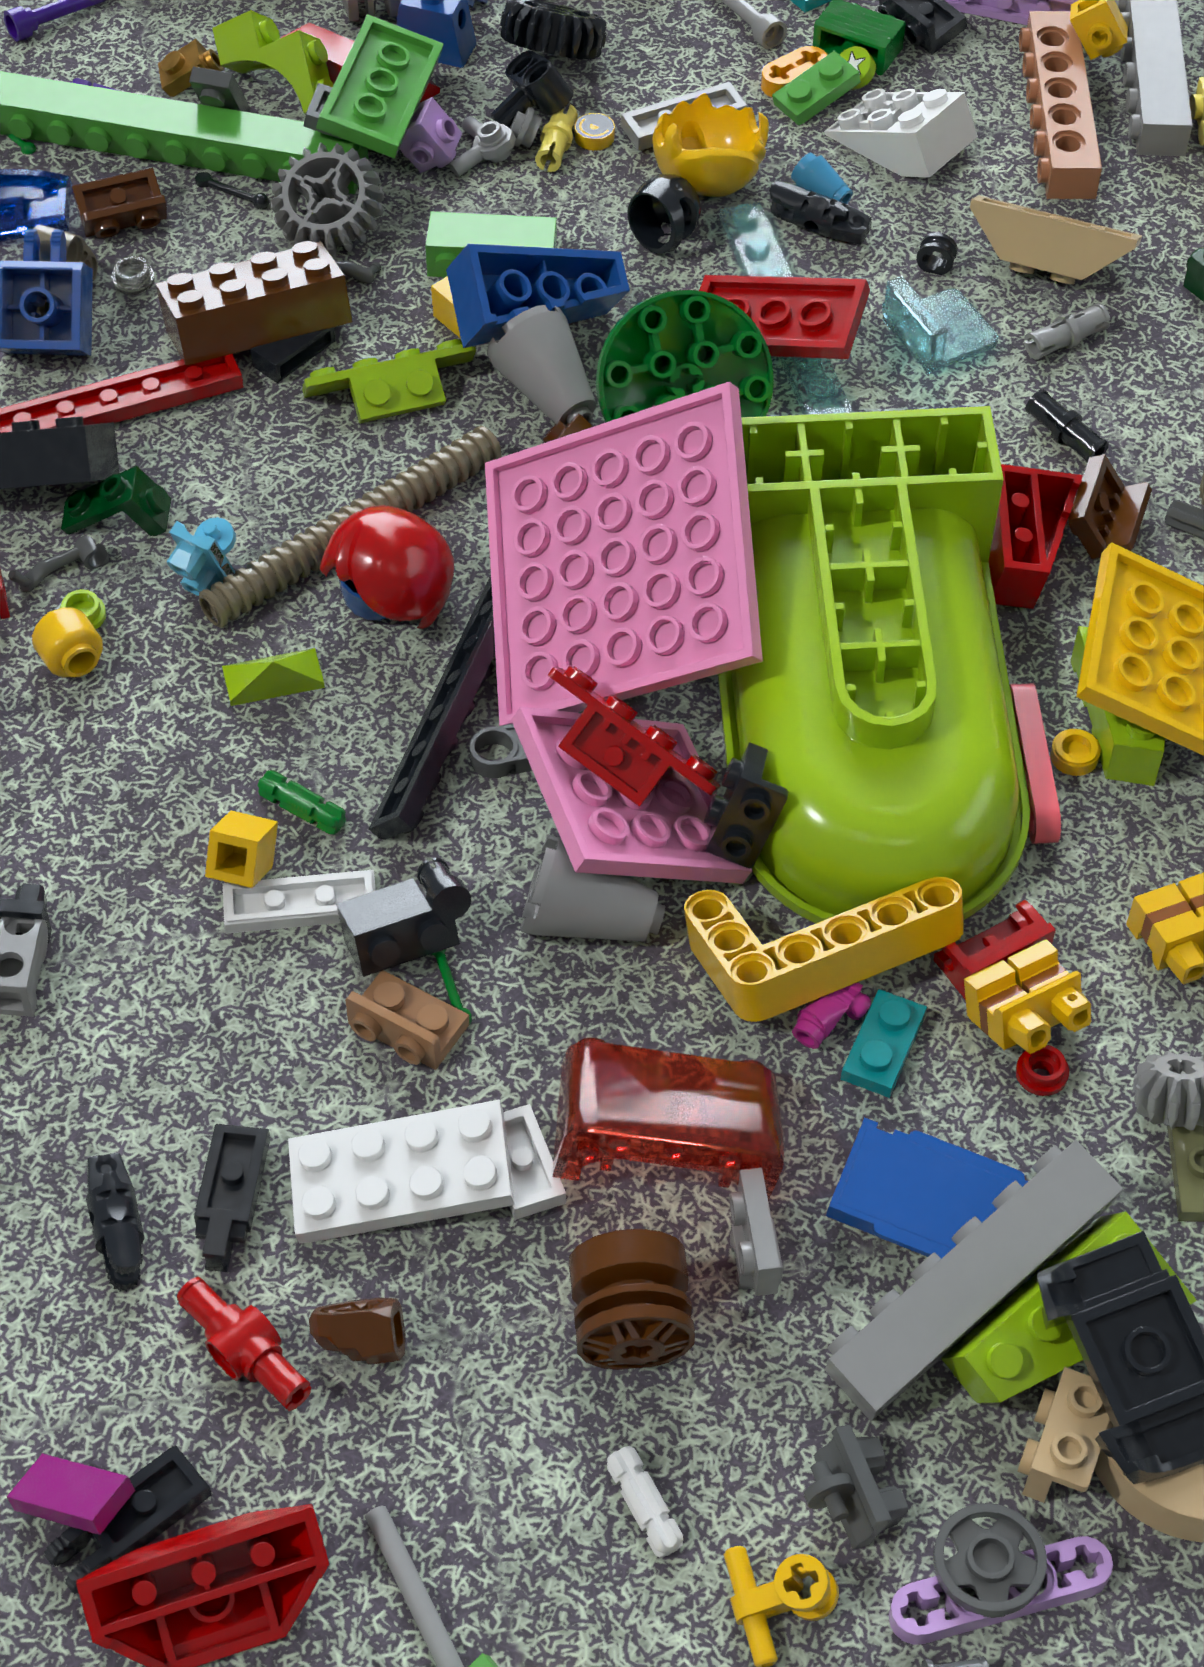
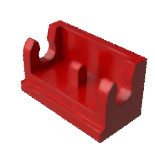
M1023 900L1016 904L1015 907L1018 911L1010 914L1008 919L958 945L955 942L943 947V950L934 954V962L964 999V978L1001 960L1008 964V957L1045 939L1051 944L1053 943L1056 929L1050 922L1047 923L1028 901Z

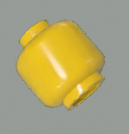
M63 607L48 612L36 624L32 634V644L38 655L52 674L62 678L81 677L88 674L97 665L103 651L101 636L84 612L74 607Z

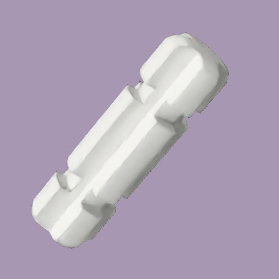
M626 1446L609 1455L607 1458V1469L615 1483L621 1484L622 1490L620 1492L641 1531H647L648 1537L646 1540L654 1554L660 1558L668 1556L683 1546V1534L676 1521L672 1518L668 1519L670 1511L649 1473L643 1472L642 1466L644 1464L635 1448Z

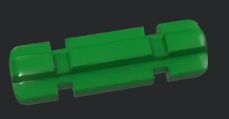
M268 770L260 778L257 785L259 788L258 793L263 798L272 803L280 801L279 807L310 824H313L315 821L318 822L316 827L330 835L337 834L340 828L344 826L346 812L340 806L330 801L324 804L325 798L291 780L287 783V777L275 770Z

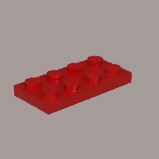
M704 275L699 291L725 298L743 310L759 328L768 346L770 356L849 359L870 288L867 279Z

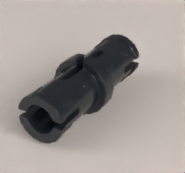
M1045 389L1038 390L1028 400L1025 412L1031 414L1051 431V438L1059 444L1062 442L1066 443L1085 459L1086 463L1089 457L1106 453L1109 442L1105 439L1103 440L1082 422V416L1077 411H1068L1051 397Z

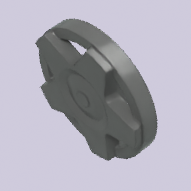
M980 1503L958 1510L945 1521L936 1538L933 1551V1565L939 1585L955 1603L970 1612L983 1615V1617L996 1618L1019 1611L1035 1598L1045 1578L1047 1555L1040 1534L1023 1515L999 1504ZM990 1517L999 1520L989 1529H984L972 1519ZM1022 1535L1029 1541L1035 1560L1019 1551ZM950 1536L958 1552L944 1561V1546L947 1538ZM1010 1587L1027 1588L1019 1596L1008 1600ZM960 1588H972L976 1593L977 1599L968 1595Z

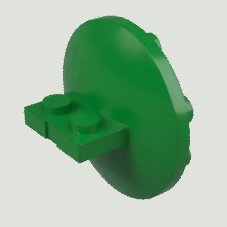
M696 290L663 292L643 300L625 313L613 327L603 345L596 374L597 397L605 422L726 382H731L739 388L741 418L764 417L767 415L770 407L774 385L770 352L763 335L753 320L743 310L725 298Z

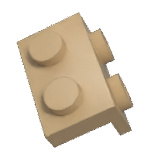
M1064 1367L1056 1392L1044 1389L1034 1419L1035 1422L1045 1425L1040 1442L1028 1438L1017 1470L1028 1475L1022 1495L1043 1503L1052 1481L1080 1492L1088 1490L1101 1450L1095 1439L1099 1432L1107 1430L1110 1422L1108 1413L1091 1376Z

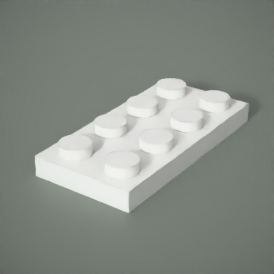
M500 1100L288 1139L294 1230L299 1243L322 1241L515 1205L504 1112Z

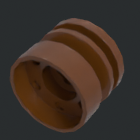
M648 1229L615 1230L586 1240L579 1244L569 1255L572 1300L578 1305L574 1309L577 1354L586 1363L603 1369L613 1370L655 1367L685 1355L695 1343L694 1321L691 1319V1300L685 1294L688 1291L689 1281L685 1247L676 1237L662 1231Z

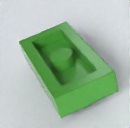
M833 51L772 94L773 103L799 126L861 83L859 71L837 52Z

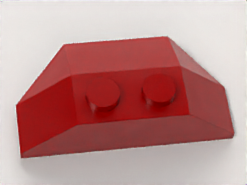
M312 1504L249 1512L135 1549L76 1580V1585L93 1643L106 1649L109 1648L146 1667H197L286 1637L308 1601L318 1580L322 1578L328 1568L329 1560Z

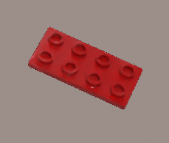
M569 665L566 670L553 667L548 673L551 679L587 704L585 710L558 747L636 805L642 806L670 766L710 796L714 795L721 785L713 779L718 773L716 769L695 754L686 760L673 750L678 743L674 738L656 725H650L647 730L633 720L638 712L615 695H610L607 700L593 691L598 683L576 666L572 667Z

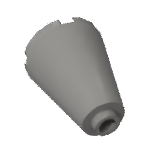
M546 305L536 306L523 311L502 326L506 334L498 343L492 338L488 345L487 355L492 365L555 424L561 420L567 425L578 413L590 422L596 409V401L567 318L561 309L555 306V311H549Z
M547 835L541 850L545 852L542 864L536 865L522 914L524 920L519 931L529 935L645 942L648 933L658 934L665 912V905L658 904V892L629 876L576 873L561 838Z

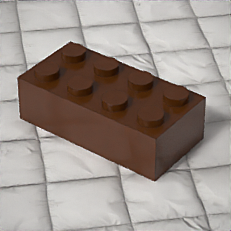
M312 241L300 242L295 244L292 249L277 253L260 252L253 255L250 260L234 264L221 262L212 265L206 271L195 274L177 273L170 276L167 281L155 283L165 329L186 366L249 350L271 342L353 322L345 275L321 241L316 243Z

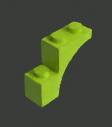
M252 10L212 28L221 66L241 74L260 69L277 70L292 85L305 114L318 83L330 87L334 85L330 80L326 64L328 61L327 50L319 38L300 30L280 38L279 30L273 19Z

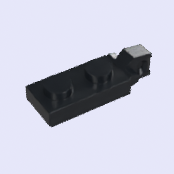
M216 1124L214 1127L194 1213L196 1239H205L202 1257H205L206 1260L205 1270L227 1272L233 1242L245 1244L247 1233L251 1232L270 1144L269 1129Z

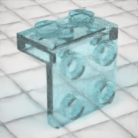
M903 276L887 281L885 301L882 304V320L927 373L997 346L998 334L958 289L950 288L921 299Z

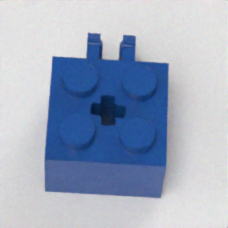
M27 229L23 240V261H0V352L5 354L91 356L93 269L83 262H66V235L64 230H54L50 238V262L39 261V234L37 229ZM45 299H47V302L50 303L49 311L46 315L41 316L36 312L37 307L44 306Z

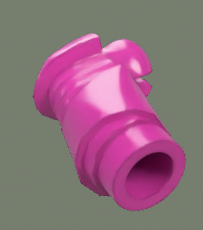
M857 982L809 1002L797 1015V1024L792 1030L793 1036L806 1047L817 1049L845 1013L852 1020L862 1018L871 1006L870 997L860 992L863 985Z

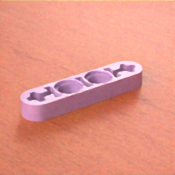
M1088 1536L1074 1537L1045 1545L1047 1555V1569L1044 1578L1045 1590L1040 1595L1035 1596L1024 1608L1004 1617H983V1615L965 1610L942 1590L936 1576L912 1582L901 1587L893 1596L888 1615L890 1627L894 1634L904 1642L913 1645L926 1644L1089 1598L1100 1593L1107 1585L1113 1568L1112 1556L1104 1544ZM1033 1549L1021 1552L1035 1560ZM1076 1555H1082L1086 1563L1096 1562L1098 1565L1090 1579H1087L1085 1573L1081 1570L1064 1574L1061 1582L1063 1588H1058L1056 1573L1072 1568L1077 1557ZM1050 1561H1055V1563H1056V1570H1055V1568L1053 1567V1565L1051 1564ZM1010 1587L1008 1600L1019 1596L1021 1593L1015 1587ZM939 1592L945 1593L946 1611L951 1617L950 1620L945 1619V1608L928 1613L925 1626H918L914 1618H903L907 1611L908 1602L915 1601L920 1610H926L938 1606Z

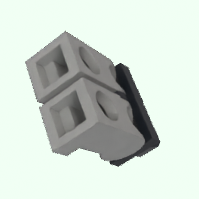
M23 883L17 888L15 899L0 898V1014L34 1017L38 1000L36 989L52 932L47 913L45 890L39 884Z

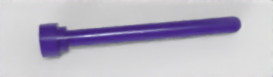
M59 0L33 10L29 7L17 6L4 11V22L10 36L18 42L32 37L33 31L38 30V25L107 0Z

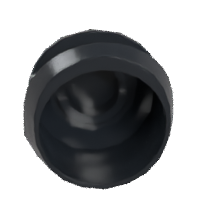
M657 174L642 183L631 198L627 210L629 226L639 243L650 252L656 254L672 252L677 249L682 239L691 235L697 227L701 213L700 199L694 187L686 179L675 174ZM662 223L671 224V233L664 234L661 228ZM670 235L667 243L658 241L661 236Z

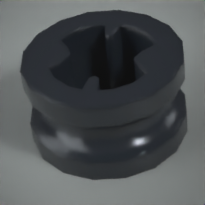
M935 232L926 235L922 239L920 249L917 252L916 261L918 266L928 273L937 275L948 273L952 269L957 255V244L950 236L944 233ZM933 252L941 253L940 257L933 255Z

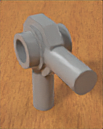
M472 116L466 117L462 122V129L475 138L473 147L450 162L449 167L457 177H460L482 160H489L492 163L504 161L510 156L511 149L515 144L516 137L513 130L497 121H489L482 124Z

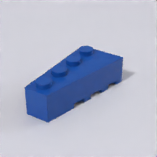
M467 244L446 269L463 348L488 343L492 338L495 341L500 340L506 334L502 326L523 311L536 306L546 305L549 311H555V306L559 307L569 324L607 314L630 291L622 254L618 251Z

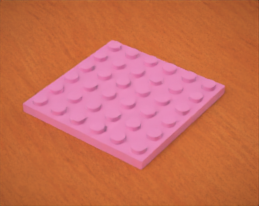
M726 382L485 463L499 726L513 724L511 720L519 707L576 713L585 710L587 704L548 676L553 667L566 670L569 665L572 667L576 666L598 683L593 691L607 700L610 695H615L619 699L625 700L763 662L739 388L731 382Z

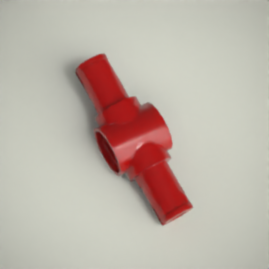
M201 1277L192 1278L182 1286L177 1294L178 1304L205 1329L204 1336L207 1339L205 1345L208 1352L231 1379L238 1381L245 1376L250 1382L258 1381L288 1411L296 1409L308 1398L311 1393L310 1382L282 1356L281 1338L274 1326L261 1311L252 1305L242 1310L237 1304H227Z

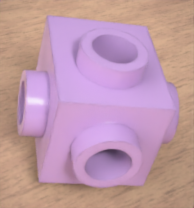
M431 97L419 103L400 149L420 173L435 166L442 168L455 157V149L462 132L454 120Z

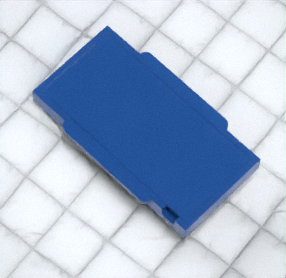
M864 1117L826 1216L926 1257L935 1252L942 1259L956 1246L951 1238L964 1224L975 1216L981 1222L985 1221L997 1210L992 1204L993 1200L1007 1186L1016 1180L1023 1187L1028 1181L1025 1180V1176L1020 1170L917 1130L906 1134L896 1129L893 1134L877 1129L878 1122Z

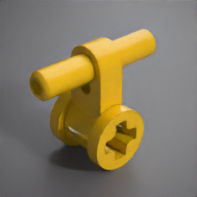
M734 1546L727 1549L723 1554L735 1594L730 1598L735 1620L738 1625L744 1626L756 1667H770L776 1664L778 1660L767 1618L792 1611L804 1620L817 1621L827 1617L837 1605L839 1588L835 1578L818 1559L811 1555L795 1554L786 1558L777 1568L774 1581L757 1586L745 1547ZM810 1576L816 1583L810 1586L811 1596L803 1599L797 1592L804 1588L802 1579Z

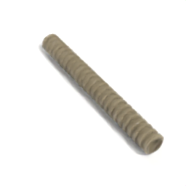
M482 425L477 426L473 432L464 434L462 439L459 438L452 441L451 446L446 445L441 448L440 452L437 451L430 454L429 459L424 458L420 460L418 466L412 465L408 467L406 472L398 473L395 479L391 478L385 481L384 486L378 485L374 488L373 492L363 494L362 499H355L351 502L350 506L345 505L341 507L339 513L333 512L329 514L328 520L321 519L317 522L316 527L309 526L305 529L304 533L301 532L294 535L293 541L289 539L282 543L281 548L278 546L272 548L270 555L267 553L259 556L258 562L255 560L247 563L246 569L243 567L237 569L234 574L235 576H225L223 584L215 582L211 585V591L208 589L200 591L199 603L203 613L217 627L222 628L226 626L228 619L231 621L239 618L240 612L248 613L251 611L252 605L259 606L263 603L264 598H273L276 593L275 590L282 592L286 590L287 584L294 585L298 582L299 577L306 578L310 575L311 570H319L322 557L332 534L341 522L350 515L370 506L382 505L397 507L412 513L413 509L422 508L424 502L429 503L433 501L436 496L445 494L447 489H453L458 483L465 482L469 476L478 474L479 470L485 469L486 462L501 458L499 441L488 428ZM212 617H215L218 620V623L215 622L212 619Z

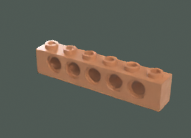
M1029 11L1027 28L1021 27L1019 51L1026 52L1023 56L1022 73L1023 77H1029L1026 85L1027 103H1033L1030 109V129H1037L1034 134V156H1041L1037 167L1038 183H1045L1047 199H1096L1102 165L1082 43L1070 21V11Z

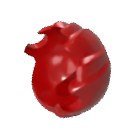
M386 505L364 508L341 522L332 534L320 564V570L326 577L330 570L336 566L339 580L345 582L350 579L355 584L357 592L363 601L377 614L397 621L421 619L417 627L418 629L428 628L436 620L450 595L454 577V557L441 533L419 516L403 509Z

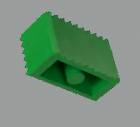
M832 0L826 6L825 11L823 10L822 15H819V18L815 21L812 46L821 48L827 55L833 51L840 55L850 47H862L874 59L876 64L875 72L881 76L903 49L906 22L896 19L892 15H885L861 7L856 3Z

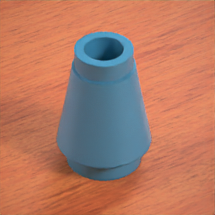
M806 154L797 163L791 174V179L796 183V186L848 204L853 195V190L848 187L822 155Z

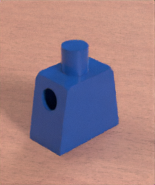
M401 0L396 25L444 43L438 63L463 68L477 45L468 1Z

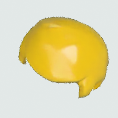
M706 93L698 96L691 104L681 101L670 114L665 112L659 117L653 132V150L658 167L662 174H675L689 181L698 195L709 197L731 195L742 189L753 179L758 172L759 164L765 158V147L769 132L768 119L758 112V128L752 107L737 110L732 106L724 105L716 108L713 107Z

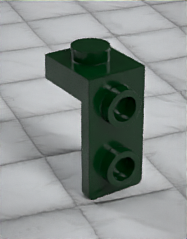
M134 466L119 474H112L105 480L84 490H77L67 497L61 529L70 535L123 511L149 536H158L167 530L171 497L163 487L157 485L138 466Z

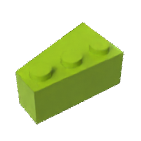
M1078 626L1071 657V665L1073 671L1077 673L1078 680L1080 678L1088 627ZM1082 700L1084 707H1087L1092 723V735L1098 740L1101 747L1099 759L1105 779L1154 786L1164 753L1165 738Z

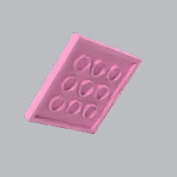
M519 707L511 721L576 873L743 884L751 874L752 868H746L705 852L711 825L704 823V819L714 795L710 796L670 766L642 806L639 807L558 747L582 713ZM633 719L646 730L650 725H656L674 738L678 743L673 750L686 760L691 755L695 754L698 756L684 724Z

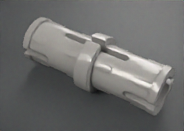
M1096 303L1072 315L1068 313L1056 317L1054 323L1025 335L1024 339L1027 340L1024 342L1026 351L1033 359L1037 360L1064 347L1070 349L1078 346L1085 337L1110 327V323L1106 322L1110 321L1109 312L1103 304Z

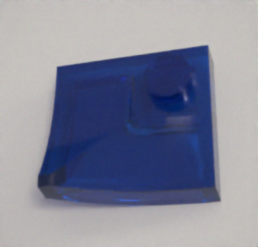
M0 169V242L24 238L27 229H33L40 224L66 232L69 231V209L72 193L70 177L43 170Z

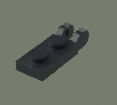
M176 1445L166 1450L129 1478L135 1491L101 1535L70 1527L46 1547L47 1550L44 1551L45 1558L53 1567L56 1565L58 1567L84 1549L91 1538L98 1545V1550L84 1559L81 1564L77 1565L67 1575L65 1584L72 1593L79 1594L76 1580L135 1549L146 1546L212 1496L210 1486Z

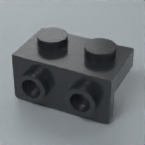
M879 0L878 12L892 15L896 19L905 21V36L914 46L920 45L931 55L967 28L966 16L945 0Z
M750 742L741 760L731 759L722 781V786L727 788L724 796H713L704 819V823L711 825L705 852L746 868L754 867L787 801L789 793L786 788L762 779L768 749Z

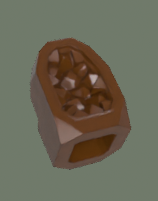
M380 1297L339 1302L318 1307L310 1315V1334L324 1350L341 1352L352 1361H366L368 1365L400 1361L405 1355L406 1333L402 1306L398 1299Z

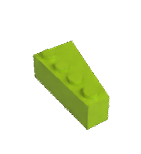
M1126 1211L1101 1216L1040 1271L1139 1233L1142 1230ZM1148 1239L1161 1269H1167L1170 1276H1177ZM1040 1271L941 1358L976 1403H1001L1063 1371L1064 1367L1068 1368L1083 1360L1067 1322L1049 1329L1045 1328L1042 1315L1043 1301L1037 1279V1274ZM1177 1276L1189 1304L1196 1302V1298Z

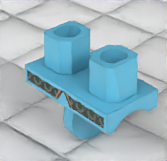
M219 517L209 518L197 527L194 535L188 532L184 524L176 521L169 533L177 546L167 560V564L173 571L183 576L180 583L185 590L199 596L200 591L203 589L211 591V585L215 582L220 581L223 583L225 576H235V570L225 556L234 547L236 542V533L227 520Z

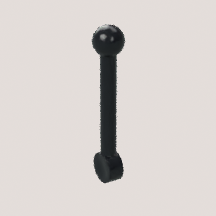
M200 172L195 176V182L198 187H211L250 201L257 209H265L269 204V198L264 193L255 195L213 180L208 172Z

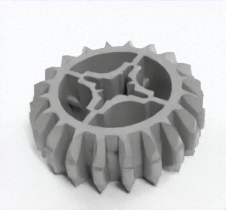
M321 142L318 152L311 154V151L304 147V158L299 161L289 156L288 162L291 169H278V176L281 182L272 184V192L275 197L271 199L270 203L273 212L276 213L274 220L278 228L283 229L284 237L289 242L295 240V244L304 241L315 243L321 241L324 247H327L329 254L334 257L338 246L343 245L347 251L351 252L353 248L351 241L354 239L366 243L367 237L364 230L376 231L377 223L374 217L383 216V207L379 202L384 200L383 189L379 186L381 183L380 177L377 172L372 170L370 161L366 157L360 159L358 152L353 148L345 153L343 147L336 143L331 152H328L326 146ZM351 181L359 186V194L355 205L349 201L347 196L349 193L347 187ZM301 195L308 202L306 206L307 214L304 219L297 215V204Z

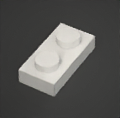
M528 1104L505 1111L504 1120L515 1205L509 1207L514 1220L566 1204L565 1189L531 1105Z

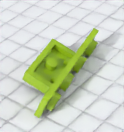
M453 339L438 344L436 346L437 350L420 353V349L413 348L401 351L394 355L395 359L378 362L377 358L362 359L353 363V368L336 372L334 367H325L309 374L310 378L304 379L302 391L304 398L350 388L360 424L445 405L446 402L438 368L470 362L473 360L477 350L475 346L463 348L461 339Z

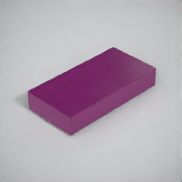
M42 1453L7 1495V1499L14 1511L101 1535L134 1493L135 1488L126 1475Z

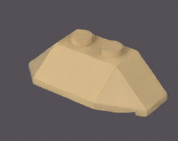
M980 195L972 198L970 204L971 211L999 259L1010 262V269L1027 274H1034L1035 268L1051 272L1050 279L1065 284H1075L1076 279L1083 280L1134 250L1140 244L1142 235Z

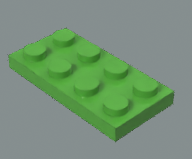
M367 14L319 115L316 129L395 159L441 56L444 43Z

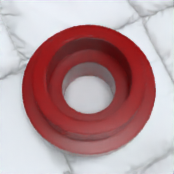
M1046 1045V1047L1032 1054L1027 1051L1023 1052L1017 1061L1015 1070L1020 1085L1028 1092L1039 1096H1050L1060 1092L1067 1084L1069 1077V1066L1064 1055L1057 1048ZM1045 1069L1051 1076H1042L1033 1070Z

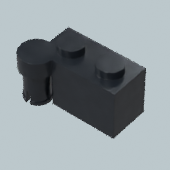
M436 857L432 858L435 869H432L428 860H426L417 870V879L426 890V898L412 878L336 903L345 944L363 977L460 944L455 920L462 917L468 911L471 905V895L463 881L451 874L444 860Z

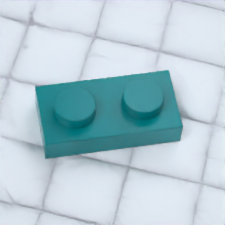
M878 989L843 1066L840 1080L890 1098L925 1019L927 1006Z

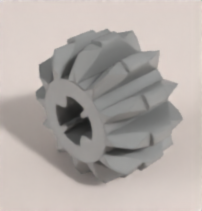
M1165 1051L1163 1056L1156 1054L1148 1055L1145 1062L1138 1064L1132 1090L1135 1092L1134 1102L1136 1103L1138 1114L1143 1117H1149L1150 1123L1154 1125L1163 1123L1169 1125L1171 1129L1185 1127L1188 1130H1194L1196 1125L1204 1127V1056L1193 1057L1189 1056L1187 1052L1174 1054L1170 1051Z

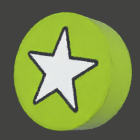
M854 46L840 54L860 74L861 83L851 90L866 86L872 80L876 70L875 61L868 51L862 47Z

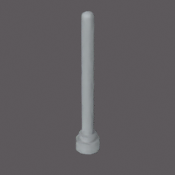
M721 0L751 26L754 40L766 50L781 44L785 39L787 26L776 15L761 14L745 0Z

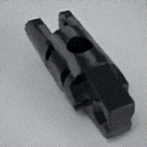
M783 181L774 182L771 184V188H769L770 199H772V205H770L771 214L796 226L831 239L858 245L864 242L872 228V217L844 202Z
M120 1153L92 1156L87 1161L86 1203L93 1227L92 1233L95 1247L103 1255L105 1270L108 1273L107 1278L110 1280L109 1284H112L114 1289H118L119 1292L122 1290L127 1292L128 1289H133V1286L137 1285L138 1280H140V1264L143 1261L141 1244L145 1239L137 1208L135 1190Z

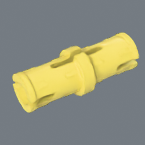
M571 104L567 114L563 113L564 108L552 114L550 121L542 129L540 136L542 144L535 157V162L541 170H544L547 160L551 161L547 172L558 170L561 166L564 152L571 146L573 140L572 129L578 118L577 110Z

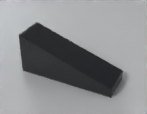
M334 327L251 348L252 365L262 374L279 383L335 342Z

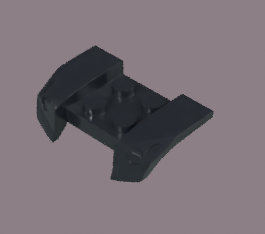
M1141 1231L1040 1271L1037 1274V1279L1043 1301L1042 1315L1045 1328L1049 1329L1067 1322L1114 1428L1099 1432L1095 1439L1103 1452L1117 1462L1123 1474L1133 1484L1174 1475L1204 1463V1334L1177 1276H1170L1167 1269H1161L1145 1232Z

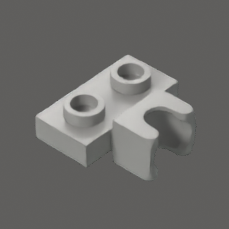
M762 1168L740 1170L738 1192H731L729 1194L733 1223L731 1224L730 1245L731 1251L735 1252L738 1288H754L755 1296L777 1294L782 1280L783 1265L774 1219L771 1217Z

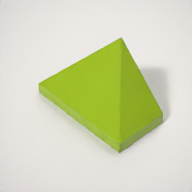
M315 648L222 666L231 706L325 688Z

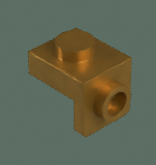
M194 39L177 51L170 52L158 63L162 89L170 97H175L191 86L189 80L193 66L223 71L224 67L220 65L219 56L212 49L207 51L197 39Z

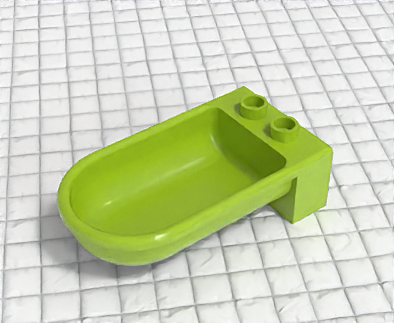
M991 406L742 417L763 662L717 674L726 765L728 767L732 758L741 760L749 742L766 748L768 752L762 779L786 788L789 792L787 801L752 868V872L766 890L785 907L815 924L920 881L933 877H947L959 883L962 889L963 916L965 920L984 908L1010 880L1023 854L1030 821L1029 795L988 562L1004 481Z

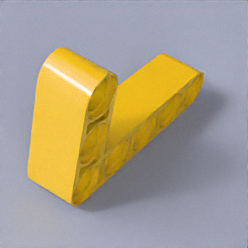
M933 877L920 881L764 945L761 944L724 893L716 890L698 891L689 896L684 905L691 951L734 1013L739 1018L750 1022L767 1020L956 942L964 933L962 889L959 883L947 877Z

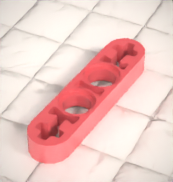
M1034 683L1010 684L1029 795L1030 821L1028 831L1032 844L1058 843L1061 835V814L1036 686Z

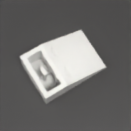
M884 89L869 91L862 96V101L852 109L842 112L837 117L838 121L824 131L826 136L901 177H931L978 137L965 92H947L945 89H936L930 92H915L914 89H905L900 92H885Z

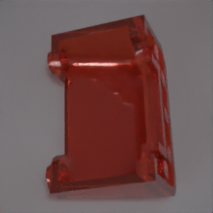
M599 1038L581 1039L568 1047L561 1066L552 1177L579 1181L583 1166L600 1162L599 1170L611 1171L614 1159H623L719 1173L718 1186L729 1188L731 1181L737 1185L739 1184L740 1170L762 1168L769 1201L784 1165V1138L776 1076L772 1070L755 1060H742L738 1062L611 1044Z

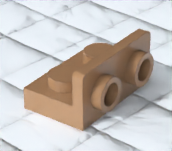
M384 970L380 971L363 995L352 991L345 999L348 1024L358 1036L367 1041L378 1039L393 1047L395 1052L406 1062L418 1065L421 1062L434 1070L439 1067L469 1026V1014Z

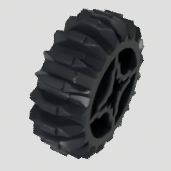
M509 0L506 2L504 11H502L500 36L510 44L542 52L543 54L591 60L601 56L602 47H605L607 24L602 17L590 14L587 11L578 10L577 8L537 0Z

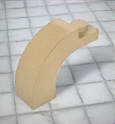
M1111 1420L1107 1429L1114 1428ZM1102 1449L1100 1450L1094 1471L1110 1495L1128 1513L1144 1524L1167 1535L1204 1543V1464L1196 1465L1167 1477L1133 1484L1123 1474L1117 1462L1112 1457H1108Z

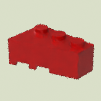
M1001 464L1004 481L988 561L995 603L998 605L1034 609L1051 572L1083 475Z

